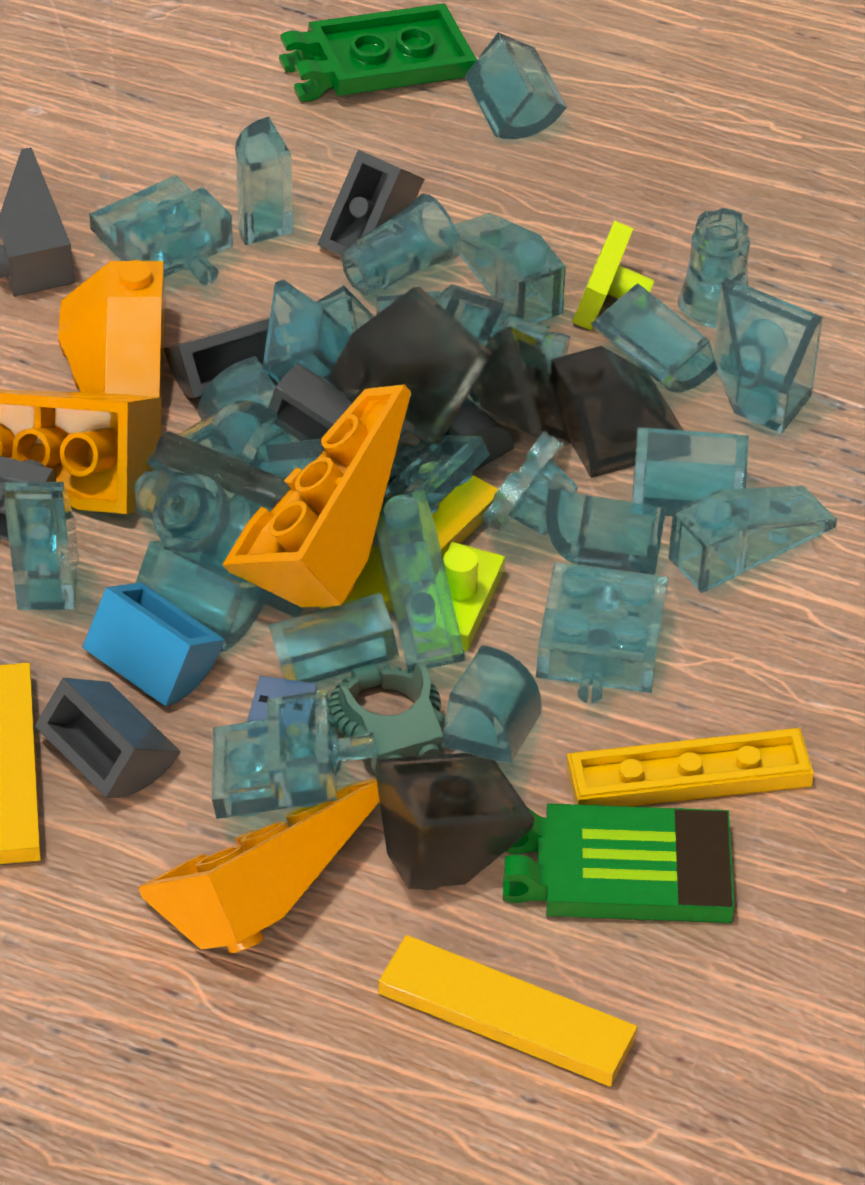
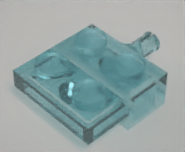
M177 175L89 214L90 229L121 261H164L165 277L185 269L189 270L203 286H207L208 281L212 284L217 279L219 273L218 269L206 258L233 246L232 214L204 187L192 191Z
M554 562L538 643L536 678L580 683L577 695L580 700L586 703L591 685H593L591 703L601 701L603 687L652 693L668 577Z
M327 690L267 699V719L213 727L212 803L216 818L249 817L260 812L297 806L312 807L319 803L337 800V774L342 762L378 757L374 732L338 738V734L335 732Z

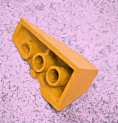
M110 261L61 300L58 343L63 356H66L70 365L76 389H79L80 392L162 397L163 348H165L167 309L164 261Z
M404 384L364 389L321 438V445L325 450L320 456L309 463L303 470L296 467L284 480L290 487V490L270 512L261 506L248 521L222 564L229 573L300 607L342 606L343 602L354 591L355 582L369 558L411 391Z
M0 389V456L19 461L35 460L42 463L45 467L55 470L57 495L64 499L63 503L78 510L133 513L161 453L162 397L115 393Z
M385 776L348 784L285 815L287 822H276L258 830L248 831L234 838L237 846L221 850L208 857L203 853L138 886L142 899L201 950L227 946L229 953H237L253 947L264 940L261 930L284 918L390 790L389 780Z

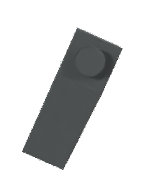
M32 147L21 149L0 212V278H7L14 297L74 284L71 243Z

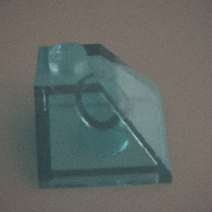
M726 277L722 281L720 288L713 364L734 414L782 434L812 396L823 317Z

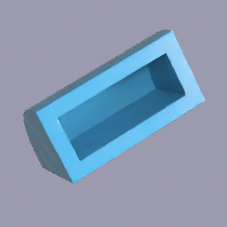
M141 582L105 588L82 648L164 706H169L182 700L203 681L215 664L225 639Z

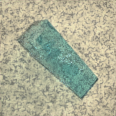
M492 213L445 227V237L516 329L563 314L566 266L541 235Z
M4 482L3 495L17 610H75L79 556L75 519L64 482Z
M804 486L717 490L673 511L668 559L701 593H704L835 528L837 519Z
M425 490L384 498L374 534V546L408 673L414 672L415 665L421 662L429 669L465 661L464 649L439 540Z

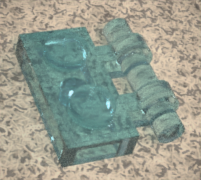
M442 435L434 443L429 439H422L415 446L405 447L394 458L381 507L382 515L421 520L434 514L440 506L439 503L456 487L469 481L473 476V471L490 456L483 438L479 436Z

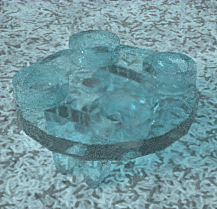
M544 431L525 456L527 460L518 472L513 470L505 479L493 497L495 500L481 518V520L489 525L488 527L498 534L511 519H514L542 535H547L550 532L552 524L544 518L543 514H548L554 519H560L565 507L564 500L556 492H561L567 497H573L578 490L577 485L554 463L565 445L562 441Z

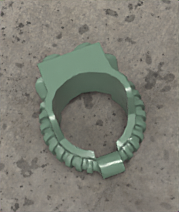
M375 663L352 669L351 677H346L333 689L327 703L329 719L335 729H338L352 746L359 750L363 749L366 756L371 755V767L376 777L384 774H397L405 768L422 763L431 764L437 759L444 757V735L441 728L445 723V716L440 712L441 698L433 682H431L429 672L424 663H417L413 673L412 670L407 668L402 671L401 667L390 669V666H384V669L381 670L378 669ZM381 685L382 689L396 690L407 695L415 703L410 709L399 715L385 716L367 711L355 699L360 695V691Z

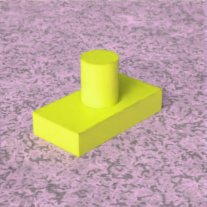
M614 220L572 323L591 330L607 294L643 309L655 280L619 265L634 228Z
M451 542L413 621V636L468 651L505 572V556Z

